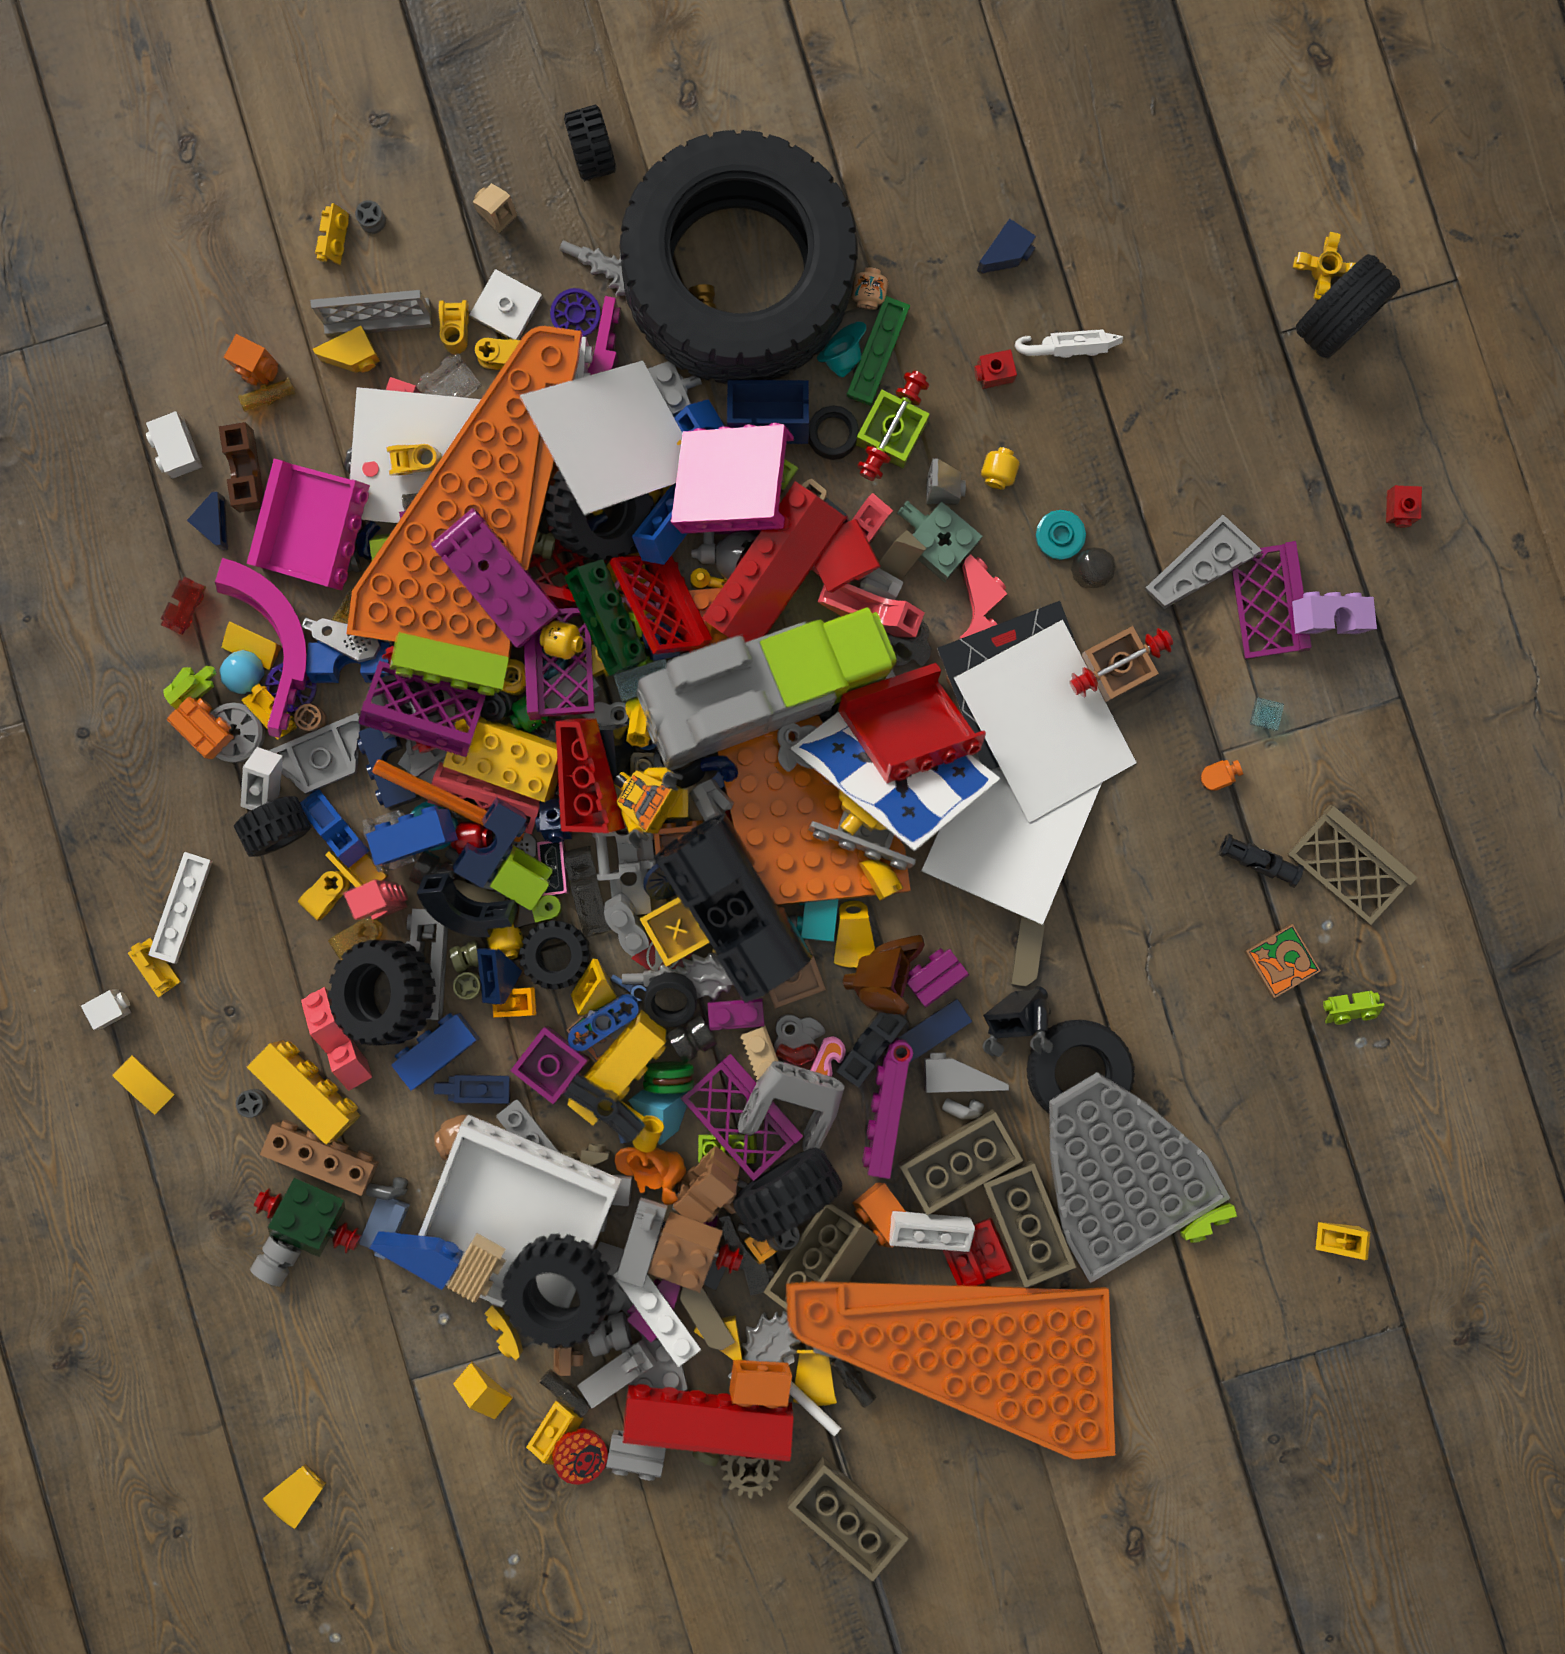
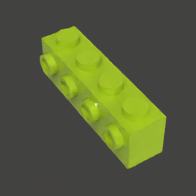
M399 632L395 639L390 669L396 670L395 674L402 677L411 678L413 674L423 676V680L429 683L439 684L441 680L450 682L451 687L467 690V687L477 688L480 694L494 696V693H499L503 690L509 657Z

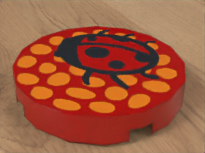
M585 1428L576 1429L577 1431L564 1434L555 1444L552 1453L553 1466L558 1476L570 1484L580 1485L596 1479L604 1470L608 1460L607 1448L601 1436L593 1430Z

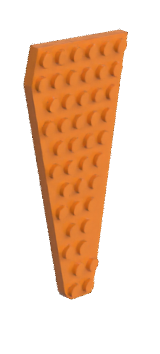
M538 326L523 336L352 590L347 635L395 641L397 634L401 632L510 658L512 642L442 560V557L434 550L431 543L470 509L474 508L528 572L555 460L520 395L568 381L572 382L575 379L583 334L581 331ZM484 561L481 564V569L486 571L489 568V563Z
M722 588L689 590L701 617L704 616ZM703 620L713 639L706 647L730 639ZM816 715L795 724L800 727L812 725L818 728L823 722ZM778 730L717 752L726 795L734 802L732 809H730L733 826L755 861L753 867L776 905L876 896L859 865V862L873 859L864 855L865 852L856 848L854 851L844 849L838 845V841L830 838L828 841L813 837V832L808 830L812 821L837 830L843 814L841 809L842 802L839 799V788L816 769L805 768L798 763L791 771L787 772L778 760V751L780 749V744L777 740ZM789 732L788 738L790 741H794L795 734L793 732ZM894 834L889 850L906 856L904 845ZM880 858L879 861L889 865L903 886V889L896 893L910 892L908 868L906 867V870L897 869L890 865L891 861Z
M816 1281L786 1284L788 1326L793 1335L801 1342L1071 1459L1115 1456L1108 1288L1063 1289Z

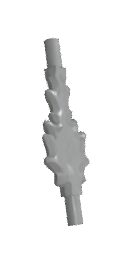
M564 240L562 241L560 251L578 258V261L583 265H591V274L603 273L606 274L607 279L614 278L608 288H617L616 296H626L621 257L619 260L615 255L610 258L605 256L599 248L593 251L584 246L580 248Z
M708 953L706 958L693 954V961L682 958L685 968L676 966V969H670L665 965H660L658 972L651 969L644 970L643 973L622 974V985L644 984V987H648L649 983L656 976L663 973L675 972L682 974L693 982L697 990V999L710 996L713 1002L722 991L729 993L733 984L712 953Z
M783 1311L782 1317H779L778 1312H775L770 1320L763 1313L755 1328L746 1326L747 1342L741 1344L745 1353L742 1360L784 1363L785 1357L796 1353L792 1346L801 1343V1341L792 1336L793 1333L788 1326L787 1312Z

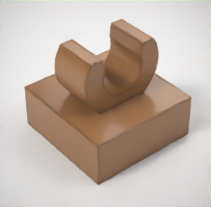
M560 1344L557 1349H554L553 1371L559 1376H571V1366H583V1354H580V1351H571V1347L563 1348L562 1344Z

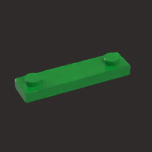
M888 296L885 297L846 397L872 406L910 309L909 304Z

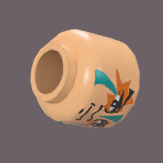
M868 267L865 268L864 272L855 275L851 296L857 302V307L876 310L885 301L888 280L880 274L881 270Z

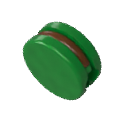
M665 1061L646 1065L648 1069L645 1072L643 1088L647 1092L674 1094L687 1092L694 1088V1066L690 1063Z

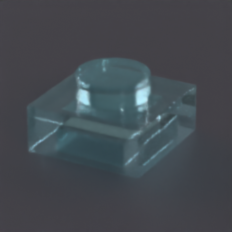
M1259 697L1256 698L1249 725L1277 731L1284 704Z

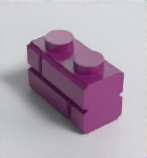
M942 948L938 949L928 957L931 962L923 968L918 964L909 971V978L906 984L925 1008L969 976L950 949L945 951Z
M757 998L747 1003L743 1000L708 1002L710 1031L765 1026L763 998Z

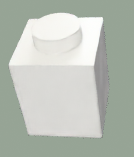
M119 989L109 990L81 1005L93 1030L103 1029L131 1013L129 999Z

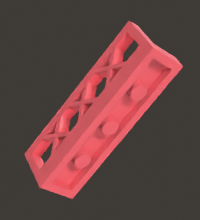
M442 762L439 763L432 780V785L448 791L461 799L467 797L474 799L478 804L476 806L488 811V807L492 805L495 798L498 797L524 812L526 816L531 817L525 833L532 835L535 818H537L539 812V800L446 768ZM430 800L427 801L428 803L440 806Z

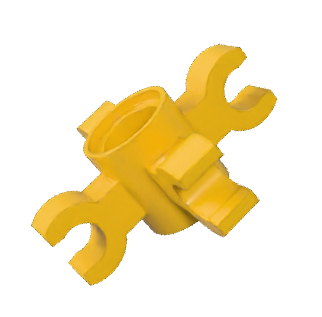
M1330 232L1329 237L1325 238L1324 251L1320 257L1298 252V256L1294 258L1292 268L1310 270L1314 279L1317 280L1313 299L1319 300L1330 289V282L1334 276L1342 277L1356 264L1344 263L1341 255L1337 252L1341 236L1339 233ZM1322 262L1330 264L1332 271L1324 269Z

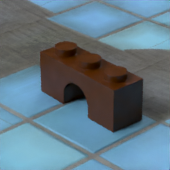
M246 422L218 426L222 453L227 457L231 471V479H227L231 507L239 513L261 509L264 493L254 430Z

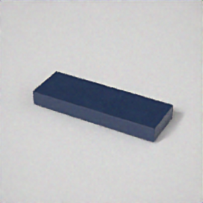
M955 999L899 1036L898 1038L905 1039L913 1050V1057L909 1063L970 1024L972 1020L959 1000ZM898 1048L896 1054H902L905 1048Z

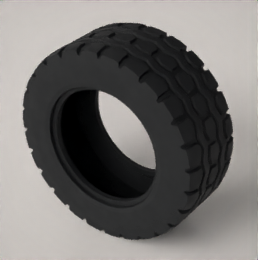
M735 130L714 132L711 137L707 134L698 136L687 141L686 146L681 144L662 157L663 161L658 160L643 176V182L638 183L629 200L630 206L626 208L622 221V234L620 236L622 276L626 300L632 311L635 323L640 331L646 334L645 337L651 346L659 354H665V359L681 370L686 368L689 374L705 380L712 378L715 379V382L727 384L728 380H763L766 378L773 380L788 374L790 369L796 370L813 358V354H818L830 341L831 335L836 332L844 317V312L847 309L857 266L858 240L855 234L854 217L851 209L847 207L848 201L838 183H833L834 178L820 162H814V157L796 145L791 147L789 141L769 134L768 137H763L762 132L741 130V134H736ZM728 208L752 209L772 217L788 230L801 252L804 271L798 283L782 300L768 308L755 312L730 313L704 304L694 297L682 284L672 262L675 249L681 237L700 218L712 212Z

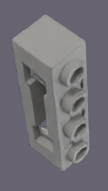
M412 909V914H408L407 930H411L410 941L406 943L414 946L416 951H420L424 955L425 941H422V938H436V942H432L430 965L433 971L430 973L431 978H435L436 987H433L436 1001L431 1006V1009H434L431 1017L426 1019L439 1020L443 1018L448 928L432 918L425 909Z

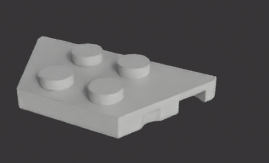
M353 714L269 750L283 756L281 773L305 794L356 774L359 756L357 740L360 739L358 731H360L361 724H358L360 714Z

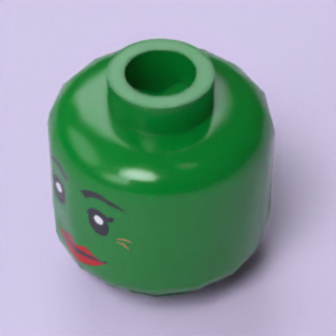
M526 695L512 704L513 714L509 717L517 729L523 728L527 733H532L549 722V716L541 717V720L529 719Z

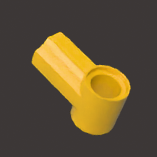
M637 697L628 700L625 705L626 714L630 719L626 741L632 746L642 748L649 745L651 737L646 726V717Z
M622 1102L645 1123V1127L633 1140V1145L642 1152L654 1151L664 1130L663 1122L655 1116H643Z

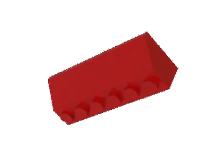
M796 481L779 504L778 511L784 517L783 528L761 530L702 617L703 620L730 639L743 636L746 643L767 635L847 518Z
M645 1384L628 1385L623 1426V1443L790 1462L793 1431L792 1403H788V1406H779L778 1408H768L764 1405L742 1407L733 1404L731 1395L727 1393L716 1395L707 1394L700 1390L689 1392L680 1391L673 1387L662 1389L653 1388Z

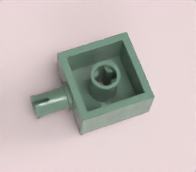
M906 501L904 507H901L897 512L898 515L915 528L913 536L927 548L918 560L944 582L950 578L983 537L942 501L930 515L926 516L909 501ZM946 538L948 543L940 546L938 544L939 540Z

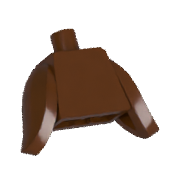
M915 935L889 941L877 947L870 955L861 957L856 973L844 975V988L846 990H855L860 1001L873 1011L905 1016L909 1006L903 999L911 967L910 962L922 952L925 946L923 936Z

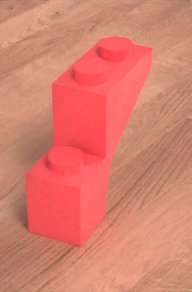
M971 554L965 559L962 571L972 608V621L968 630L959 639L998 625L992 618L987 620L985 616L1007 595L1005 584L998 577L993 578L986 571L988 567L981 558H974Z
M848 583L833 593L828 592L824 585L818 599V603L841 617L868 607L871 613H878L885 631L894 637H916L925 613L907 601L883 598Z
M323 987L302 999L301 1003L309 1033L326 1052L332 1073L345 1088L350 1091L372 1078L368 1060L358 1049L353 1039H349L342 1032L344 1028H339L336 1024V1016L332 1015L330 1010L332 1001L328 999V990Z

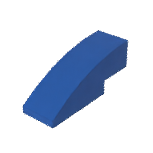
M320 789L314 791L300 802L309 822L348 868L369 852L366 845Z

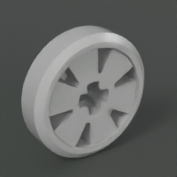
M227 703L211 712L216 719L220 716L232 727L229 731L233 730L234 726H236V729L241 732L240 735L235 736V740H231L222 748V751L216 756L217 758L231 763L244 762L249 759L257 747H262L265 740V726L246 705Z

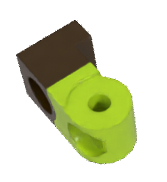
M545 895L536 903L532 910H528L516 902L518 910L513 922L514 928L558 917L562 911L561 901L555 896Z

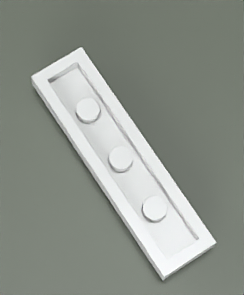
M184 852L149 951V956L177 964L211 868L212 860Z
M616 1272V1273L613 1275V1276L615 1277V1279H616V1277H617L618 1272ZM648 1275L646 1276L643 1288L617 1280L678 1367L701 1350Z

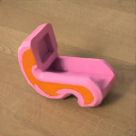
M834 1036L824 1038L810 1071L832 1077L831 1060L835 1059L840 1063L845 1056L843 1042Z

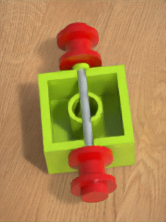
M918 371L905 373L903 378L907 383L904 388H897L895 393L898 397L881 389L857 436L856 445L865 449V452L868 454L866 462H859L857 465L858 469L861 470L859 474L870 481H874L875 478H882L883 473L880 471L883 463L889 464L891 462L902 469L904 468L928 422L930 414L916 407L921 403V399L918 397L920 391L927 390L929 387V383L926 381L927 377Z

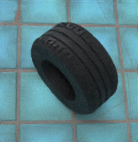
M1367 254L1360 259L1296 324L1297 334L1304 338V341L1310 344V347L1314 351L1316 350L1320 357L1330 358L1401 288L1400 280L1395 275H1392V272L1386 269V266L1382 262L1380 263V260L1375 255Z
M1080 1019L1057 1023V1025H1053L1045 1033V1038L1053 1044L1052 1051L1047 1053L1042 1049V1053L1039 1054L1032 1048L1028 1056V1067L1026 1068L1027 1082L1033 1097L1047 1113H1049V1101L1063 1093L1055 1078L1056 1063L1066 1050L1073 1047L1084 1046L1096 1051L1104 1062L1105 1077L1129 1092L1133 1090L1135 1066H1133L1134 1062L1128 1047L1114 1031L1096 1022Z

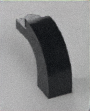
M449 873L424 875L416 893L424 909L437 922L457 933L473 937H490L493 928L512 927L518 910L515 900L484 903L467 898L456 888Z

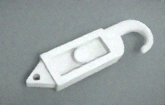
M1104 329L1051 333V336L1044 338L1042 345H1024L1023 343L1031 341V337H1021L1015 342V348L1019 353L1026 356L1054 355V357L1060 356L1064 358L1081 354L1093 356L1099 353H1107L1109 348L1121 344L1123 336L1105 333Z

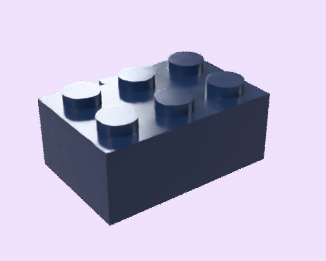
M728 380L727 427L743 428L745 425L769 426L771 423H780L785 425L794 437L793 441H786V444H808L809 380Z

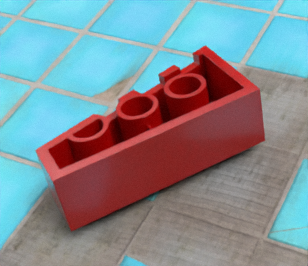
M571 718L556 721L561 831L611 833L624 829L625 825L621 809L617 805L618 798L597 719Z

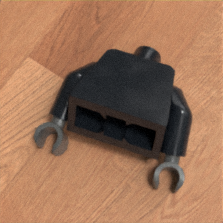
M1037 986L1033 990L1014 991L985 1013L983 1016L989 1026L988 1034H990V1038L986 1039L983 1043V1050L991 1056L1000 1057L1004 1051V1046L997 1042L998 1038L1033 1036L1037 1033L1030 1042L1031 1047L1039 1054L1042 1053V1049L1050 1053L1053 1044L1045 1038V1033L1048 1032V1016L1051 1014L1049 1003L1046 1000L1048 998L1047 991L1041 986Z

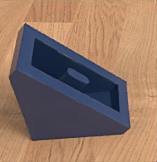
M211 492L187 521L221 550H228L225 497L219 492Z
M479 948L477 949L482 1002L504 1004L522 970L500 949Z

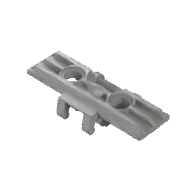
M615 787L617 798H619L622 790ZM618 830L611 833H592V837L596 839L599 867L597 880H610L612 898L620 893L626 895L634 906L635 915L651 913L650 896L646 893L643 883L647 869H651L657 863L653 852L652 840H654V833L644 832V834L649 836L648 841L643 839L640 841V850L627 843L628 830L624 832ZM606 836L616 837L619 858L618 870L610 871ZM626 872H635L637 880L631 885H626L622 882L621 875Z

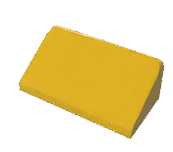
M229 621L221 648L232 653L241 650L252 652L261 660L263 667L271 671L282 646Z
M555 1401L526 1448L544 1464L553 1465L552 1453L555 1444L564 1434L577 1431L576 1429L582 1423L583 1417L561 1402Z

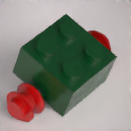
M294 1178L283 1198L281 1193L276 1197L271 1196V1189L268 1188L266 1192L261 1191L255 1200L256 1214L266 1211L268 1212L267 1218H272L268 1225L270 1236L317 1257L321 1256L330 1237L333 1238V1247L336 1249L339 1245L344 1246L346 1254L350 1249L354 1251L361 1239V1235L358 1234L359 1228L350 1231L348 1230V1223H344L338 1228L336 1227L345 1210L344 1199Z

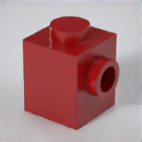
M1011 349L979 356L977 365L974 366V372L977 382L981 381L983 389L1014 383L1017 373Z
M1395 485L1387 491L1386 523H1395V527L1407 528L1420 520L1422 487Z

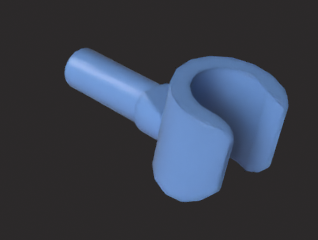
M613 975L610 979L629 991L632 996H634V990L637 988H642L646 991L642 984L622 985V979L616 975ZM634 996L637 1001H642L639 997Z

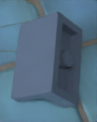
M377 1198L359 1244L370 1248L379 1231L399 1233L410 1204L396 1198L391 1200ZM375 1252L374 1256L384 1260L386 1259L384 1256Z

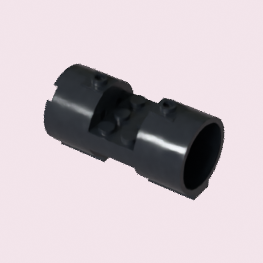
M720 814L697 825L681 838L673 840L654 856L686 909L689 908L714 948L713 953L745 1003L766 995L770 990L786 982L802 970L812 959L811 951L783 907L776 905L753 867L755 861L727 815Z

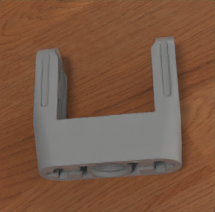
M774 1061L757 1081L740 1116L738 1131L749 1136L757 1132L773 1099L777 1098L814 1109L803 1131L804 1139L802 1146L804 1151L814 1147L820 1149L837 1116L844 1092V1085L831 1076L784 1062Z

